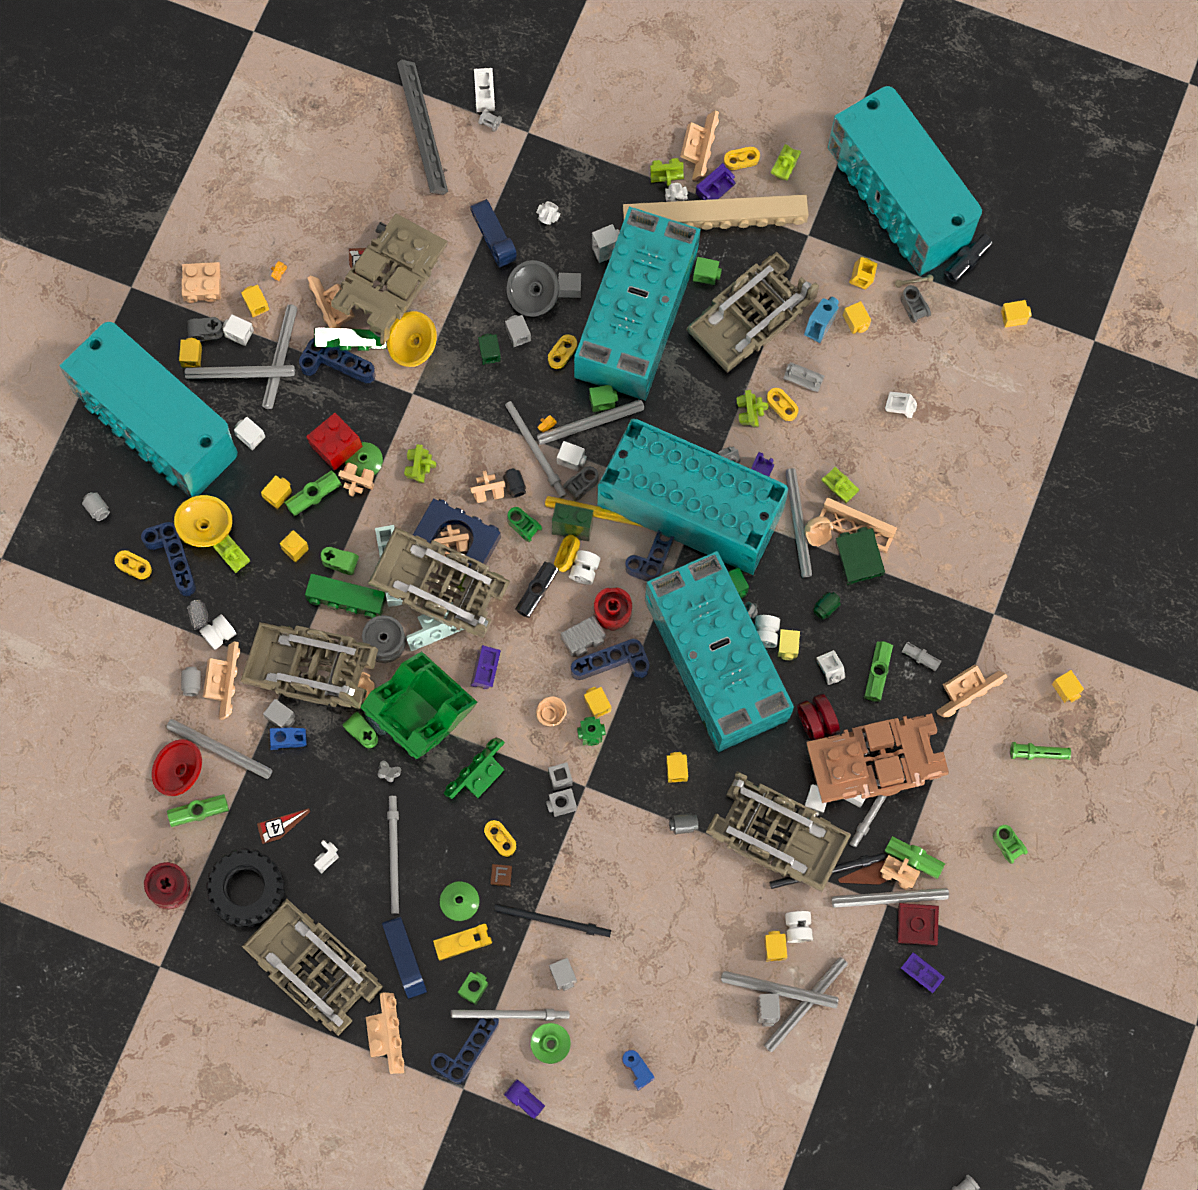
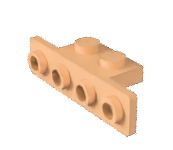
M716 110L707 115L704 128L692 122L687 126L680 157L695 163L692 177L694 181L704 177L707 172V160L711 155L710 148L715 139L714 131L719 122V112Z
M311 275L307 277L309 288L315 294L316 304L324 314L323 319L329 328H341L342 324L355 317L352 309L350 314L346 315L331 306V301L337 292L342 290L340 284H335L324 291L319 278Z
M235 641L228 645L226 661L212 658L207 661L203 697L221 701L220 720L228 718L232 713L231 697L235 692L233 681L237 675V667L235 666L236 659H238L240 654L239 643Z
M971 666L943 684L951 701L936 710L937 714L942 717L952 716L956 713L955 710L969 705L974 698L985 695L991 687L1002 684L1003 680L1007 678L1006 673L997 671L984 679L978 666Z
M380 993L382 1013L366 1017L370 1056L379 1057L387 1055L390 1074L404 1073V1060L401 1051L402 1042L399 1035L396 999L394 993Z

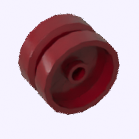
M823 693L814 696L812 704L807 700L797 704L801 723L811 741L824 738V732L829 736L840 732L835 712Z
M164 862L153 866L148 871L144 880V890L148 898L159 908L166 910L176 909L182 906L189 898L191 881L184 870L177 864ZM167 884H171V886H170L169 888L166 887V889H165V886H166Z

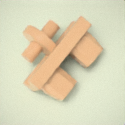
M347 463L344 470H340L338 476H340V479L352 483L345 482L344 488L349 489L350 496H354L355 492L360 494L363 492V488L357 487L358 485L373 490V471L364 469L362 476L358 477L355 476L358 467Z
M486 470L482 471V477L476 478L477 483L484 482L485 485L470 487L477 503L487 501L485 491L491 489L494 499L504 498L503 487H505V482L489 483V481L496 480L495 474L487 475Z
M447 525L448 531L441 532V537L444 538L434 539V541L447 547L457 546V551L462 554L468 553V533L458 535L460 530H452L451 525Z
M888 855L880 872H882V878L886 880L894 878L899 881V887L907 890L909 887L913 888L920 871L907 865L909 859L905 858L901 862Z

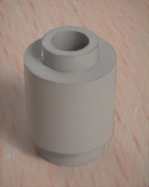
M90 492L84 496L82 505L93 519L101 521L109 515V507L98 493Z
M186 667L185 670L181 671V690L185 696L199 695L201 690V671L197 670V667Z

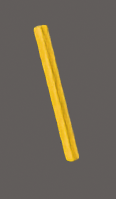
M547 496L545 500L546 507L555 508V504L560 503L594 510L593 517L643 527L622 515L598 506Z

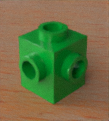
M586 717L584 721H580V727H577L578 738L582 739L583 745H598L602 742V736L606 735L605 725L600 724V718ZM595 728L594 732L588 731V729Z

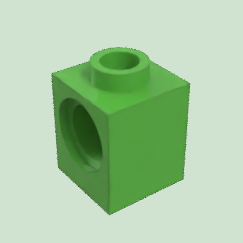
M698 257L693 281L715 285L716 279L720 280L722 271L719 268V261Z
M605 385L589 388L593 412L615 408V402L618 401L616 390L613 391L612 386Z
M470 972L458 994L476 1005L488 986V982L485 981L487 978L479 972H476V974ZM470 983H479V990L476 992L470 991Z

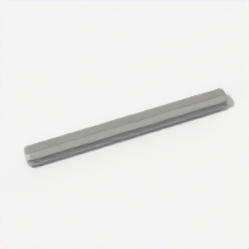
M292 304L286 307L272 366L284 365L297 313V307ZM280 377L268 378L262 407L265 409L273 408Z
M293 365L186 368L184 374L186 379L288 377L295 375V367Z
M637 400L540 433L537 435V440L542 445L642 411L644 410V404L642 400Z
M791 468L787 469L785 473L801 576L810 577L812 570L807 539L804 534L805 525L796 470Z
M173 719L167 724L168 730L266 779L272 774L271 768Z
M941 888L833 896L831 901L832 906L836 908L946 900L949 898V890Z
M840 957L811 991L823 994L847 966L846 960ZM801 1001L765 1043V1048L773 1052L814 1003Z
M723 971L721 977L723 983L771 994H779V996L831 1008H837L839 998L732 972Z

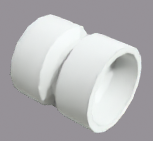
M577 551L574 560L576 565L572 566L569 577L578 583L592 585L596 575L594 570L598 569L601 558L588 551Z
M222 614L213 620L212 626L208 624L200 630L202 636L214 650L223 644V639L229 640L236 635V632Z
M770 615L756 616L755 628L764 647H777L778 634L776 632L779 631L780 619Z
M796 911L786 913V926L789 927L786 931L787 942L803 943L813 941L812 929L809 928L811 912Z

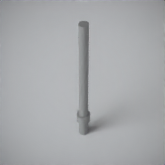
M511 401L506 403V408L548 476V482L551 487L555 488L560 498L565 497L567 493L560 483L559 476L553 472Z
M878 795L863 822L858 824L857 832L849 843L851 846L856 848L863 835L866 836L870 829L869 825L887 796Z
M389 796L387 820L389 821L391 914H399L397 820H399V812L397 811V797Z
M545 1009L544 1011L451 1010V1018H515L554 1021V1019H569L570 1016L569 1011H554V1009Z

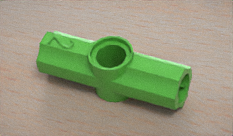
M331 470L315 482L306 484L302 491L284 503L291 514L296 516L312 504L319 503L322 497L339 487L341 482ZM312 490L318 492L315 496L308 495Z
M876 642L864 698L871 701H881L893 649V645L887 642ZM875 668H880V669H882V670H883V674H882V675H877V674L874 672V669H875Z
M223 794L201 801L194 800L190 804L167 810V815L171 827L193 821H202L207 817L228 812L229 808L226 797ZM202 807L203 811L199 815H194V809Z
M893 836L884 851L901 861H904L905 858L909 859L907 865L936 879L940 876L945 865L944 862L928 855L924 849L915 845L910 846Z

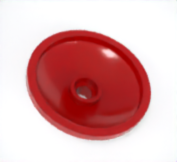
M184 739L175 740L166 745L157 755L152 767L154 787L166 796H178L189 790L198 779L202 768V755L199 748L191 741Z

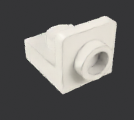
M890 392L885 409L887 412L903 413L907 418H912L913 412L916 411L917 403L911 394Z
M834 650L817 657V662L825 674L828 685L845 678L844 666Z
M324 840L321 844L328 852L326 854L324 852L316 858V863L314 864L321 874L339 858L336 853L338 849L331 842L327 844Z

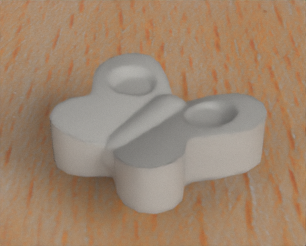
M386 761L380 762L377 774L379 778H385L387 781L393 782L395 777L400 776V767L391 768Z

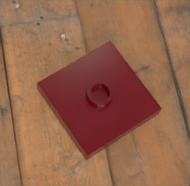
M899 903L897 943L937 946L939 906Z

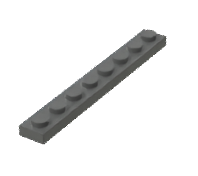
M400 60L397 63L430 193L445 195L448 192L416 65L414 62Z

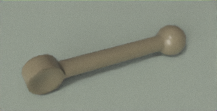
M928 275L927 277L906 281L897 280L895 285L900 288L905 284L922 281L931 282L934 277Z

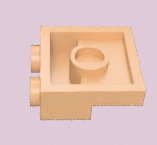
M220 262L182 264V297L184 301L196 303L201 300L207 302L221 300Z

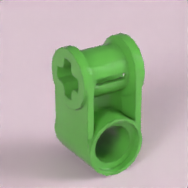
M326 547L321 552L322 564L326 568L347 575L354 574L359 559L357 554L333 547ZM333 555V558H331L330 561H328L327 557Z
M357 711L342 724L364 747L373 748L377 745L378 736ZM365 736H371L372 739L369 741Z
M1001 825L993 832V840L1010 864H1013L1014 860L1022 854L1026 855L1028 853L1027 848L1010 826ZM1000 830L1007 833L1006 840L1000 838Z

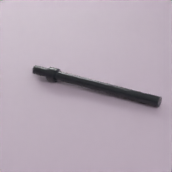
M884 853L872 856L864 855L860 856V859L837 864L832 874L861 866L865 868L873 863L885 861ZM789 876L770 881L769 884L771 889L798 883L799 881Z
M495 904L494 908L496 912L583 931L587 935L594 936L596 934L609 938L611 935L610 929L597 927V924L593 923L584 924L501 904Z

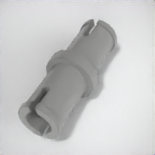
M907 642L902 650V653L917 660V663H922L934 671L937 670L941 663V660L928 654L927 650H921L910 642Z

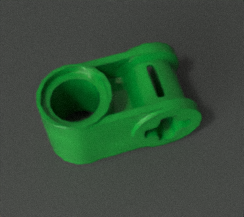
M513 507L508 511V525L525 541L530 543L532 541L531 538L543 529L535 519L531 518L521 508ZM517 514L521 519L513 521L511 516Z

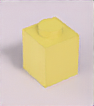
M780 630L777 657H782L784 660L797 658L800 631Z

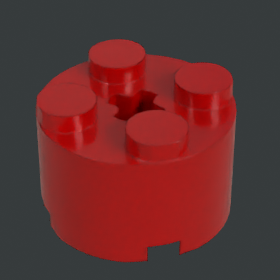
M609 587L601 590L594 601V616L600 626L611 631L624 627L630 621L632 615L630 595L618 587Z

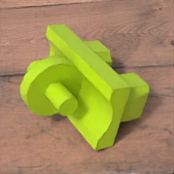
M785 144L771 174L781 180L788 181L801 155V151Z
M678 158L669 160V164H662L660 160L652 161L650 166L651 183L666 181L667 186H669L673 180L684 179L683 162H680Z
M745 390V395L737 397L738 407L740 409L747 407V412L739 414V422L742 425H752L754 428L759 427L758 416H764V411L768 409V403L762 402V397L756 398V395L752 394L751 390Z
M416 444L415 449H408L407 459L414 461L413 466L405 467L404 475L407 478L415 479L418 483H424L425 474L430 473V468H436L437 463L432 460V455L423 448V445Z
M836 467L821 480L845 504L860 490Z
M229 535L213 546L235 573L250 562V559Z

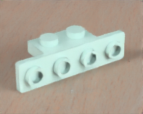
M447 610L444 619L447 618L449 610ZM423 614L417 617L422 630L407 635L406 639L410 650L414 651L459 631L454 626H447Z

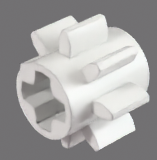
M672 183L668 189H665L666 202L685 201L688 199L687 188L682 187L680 183Z
M548 201L545 204L539 205L536 211L539 214L538 219L548 225L551 222L557 221L560 213L557 212L558 206Z

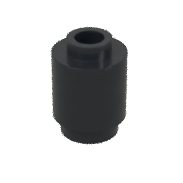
M515 468L507 470L505 475H503V480L508 494L512 498L523 496L526 493V485L520 470Z

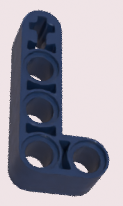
M485 199L471 205V213L498 267L500 268L516 261L515 246L512 240L506 237L489 201Z
M314 338L308 342L299 359L301 371L307 376L315 374L320 364L323 363L363 383H371L376 377L374 365L370 361L348 351H340V348L321 347L319 351H313L315 347ZM332 354L338 355L335 359L329 358ZM307 362L313 363L310 367L304 366ZM348 362L355 363L352 367L346 366Z
M166 522L145 529L141 534V539L146 548L150 550L161 547L165 548L178 590L184 596L192 595L195 592L196 585L175 525L171 522ZM168 530L174 531L171 536H165ZM148 537H156L154 541L147 542ZM172 548H180L177 553H170ZM178 565H185L182 571L176 570ZM182 578L186 579L188 583L187 588H184V582Z
M658 530L647 559L637 555L629 556L625 562L626 572L630 576L647 582L659 577L674 542V536H671L670 540L666 542L660 539L662 532ZM656 552H660L663 554V557L655 558L653 555ZM637 563L639 567L632 569L629 567V564ZM649 569H654L657 573L655 575H649L647 571Z
M630 639L574 660L571 664V675L576 680H583L629 663L633 675L642 678L648 674L649 661L641 642L637 639ZM631 646H636L639 651L631 653L628 649ZM618 653L621 657L618 660H614L610 655ZM599 659L603 664L597 667L592 662ZM641 663L644 664L646 668L642 671H639L636 669L635 666ZM576 667H580V669H583V672L579 673V671L576 670Z
M401 916L383 922L382 925L407 998L410 999L426 993L427 991Z
M481 1018L455 1060L443 1053H437L431 1059L433 1069L455 1084L464 1082L498 1029L499 1019H493L495 1024L494 1026L490 1024L487 1028V1032H490L488 1035L479 1028L485 1029L487 1025L485 1020H490L491 1018ZM481 1034L485 1037L482 1044L474 1042L476 1035ZM467 1051L474 1054V1058L470 1062L463 1060V1054ZM438 1058L446 1060V1065L443 1068L435 1066V1061ZM461 1069L463 1076L459 1079L453 1078V1070Z

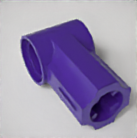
M518 1079L503 1094L533 1119L545 1107Z

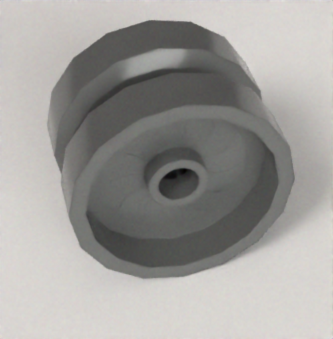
M385 615L377 616L369 620L363 628V643L370 644V646L378 649L376 662H393L404 652L406 645L404 630L395 618Z

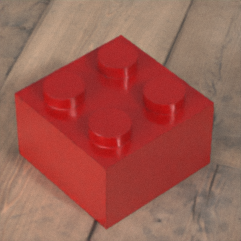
M336 413L306 436L310 446L334 471L363 447L359 436Z

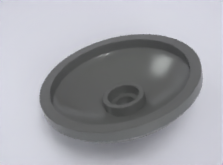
M530 260L519 264L508 278L507 296L509 302L522 315L531 317L543 315L552 309L558 299L559 281L557 275L549 265L541 261ZM537 286L540 287L539 292L536 291Z

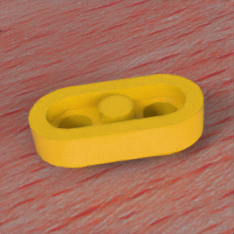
M755 147L731 150L724 156V165L729 170L755 166L759 162L760 152ZM751 156L754 159L749 160L747 157ZM734 160L736 163L732 164L730 161Z
M569 334L562 336L549 352L548 363L552 368L560 369L564 367L577 349V340L574 336ZM570 344L571 347L566 348L565 345ZM559 358L560 362H555L554 359Z
M772 388L768 392L767 403L783 420L793 421L799 411L796 403L780 388ZM773 397H778L779 401H774ZM790 410L792 414L788 415L785 411Z
M568 535L562 540L555 557L554 565L561 572H566L572 567L576 553L579 550L580 540L574 535Z
M120 551L115 556V564L118 569L138 579H146L150 576L152 568L147 560L129 551ZM123 560H129L127 564H122ZM145 568V571L140 573L139 569Z
M493 820L488 822L484 828L487 839L500 855L511 856L516 850V842L499 821ZM494 828L498 830L496 835L491 834V830ZM509 844L510 848L508 850H504L503 845Z

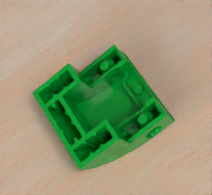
M421 651L401 663L389 681L372 690L360 708L368 717L379 724L382 730L391 735L396 743L403 746L410 756L418 759L446 738L478 702Z

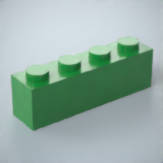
M311 574L305 597L312 605L319 606L323 604L332 610L340 608L346 610L345 612L357 615V613L364 614V617L372 619L382 615L386 601V592Z

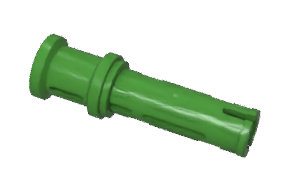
M1012 742L1010 757L1011 759L1016 757L1027 758V760H1031L1034 757L1070 760L1071 748L1034 746L1032 743L1016 744V742Z

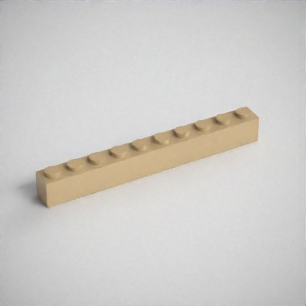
M807 195L623 204V222L630 206L704 230H709L713 227L727 229L732 226L746 228L751 225L764 227L770 224L783 226L789 223L801 225L807 223L808 219Z

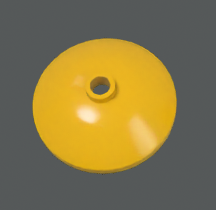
M417 311L406 312L400 320L396 319L390 328V336L387 340V348L391 358L399 365L405 367H415L424 363L430 357L436 345L437 334L433 321L427 315Z
M200 495L189 498L179 506L175 513L174 525L177 534L186 543L196 547H209L220 543L227 537L232 527V515L230 509L222 500L213 496Z

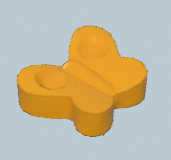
M278 261L275 267H271V270H273L271 277L279 281L286 271L287 265Z
M549 415L546 419L541 418L540 421L542 423L537 428L542 433L546 432L557 421Z

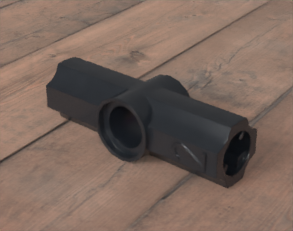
M980 233L968 246H964L957 254L956 259L944 270L946 277L950 281L956 282L968 269L971 270L992 245L993 242L990 240V237Z
M544 561L515 608V611L527 618L531 617L540 600L545 597L548 587L559 571L555 565ZM538 586L542 588V591L534 593L532 589Z

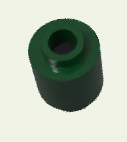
M826 592L814 604L815 607L812 610L820 619L824 620L841 605L839 602L841 599L835 592Z

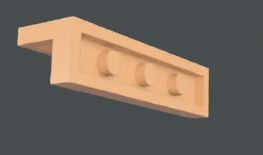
M827 497L819 517H824L825 512L833 514L836 520L831 522L833 530L839 533L849 532V534H853V531L856 533L857 529L863 527L873 528V531L877 533L875 537L884 536L888 538L885 547L877 544L880 551L887 553L896 533V527ZM847 520L851 522L853 528L845 530L840 522Z

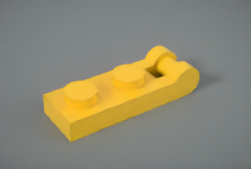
M487 924L434 940L439 961L492 944L491 937H488ZM479 934L481 940L475 942L473 935Z

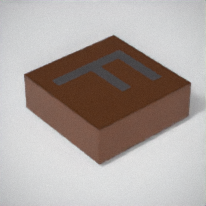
M492 864L491 885L510 886L512 866Z

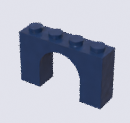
M434 498L413 533L414 536L417 535L431 543L447 525L465 527L473 536V543L466 556L485 565L501 539V532L496 526L491 524L488 526L482 523L483 521L476 516L470 517L462 509L457 507L454 509L446 501Z

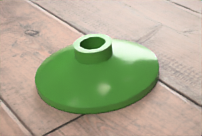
M361 442L363 447L345 461V465L351 463L358 467L355 476L361 477L364 469L373 471L375 476L383 464L382 453L375 445ZM366 456L367 459L365 461L360 460V457Z
M454 882L442 891L440 907L449 919L465 921L477 912L479 896L472 885L466 882ZM457 897L463 898V902L460 904L456 903L455 900Z
M547 1023L541 1025L534 1031L531 1037V1050L534 1056L543 1063H558L570 1051V1036L558 1024ZM548 1041L555 1043L553 1048L547 1046Z

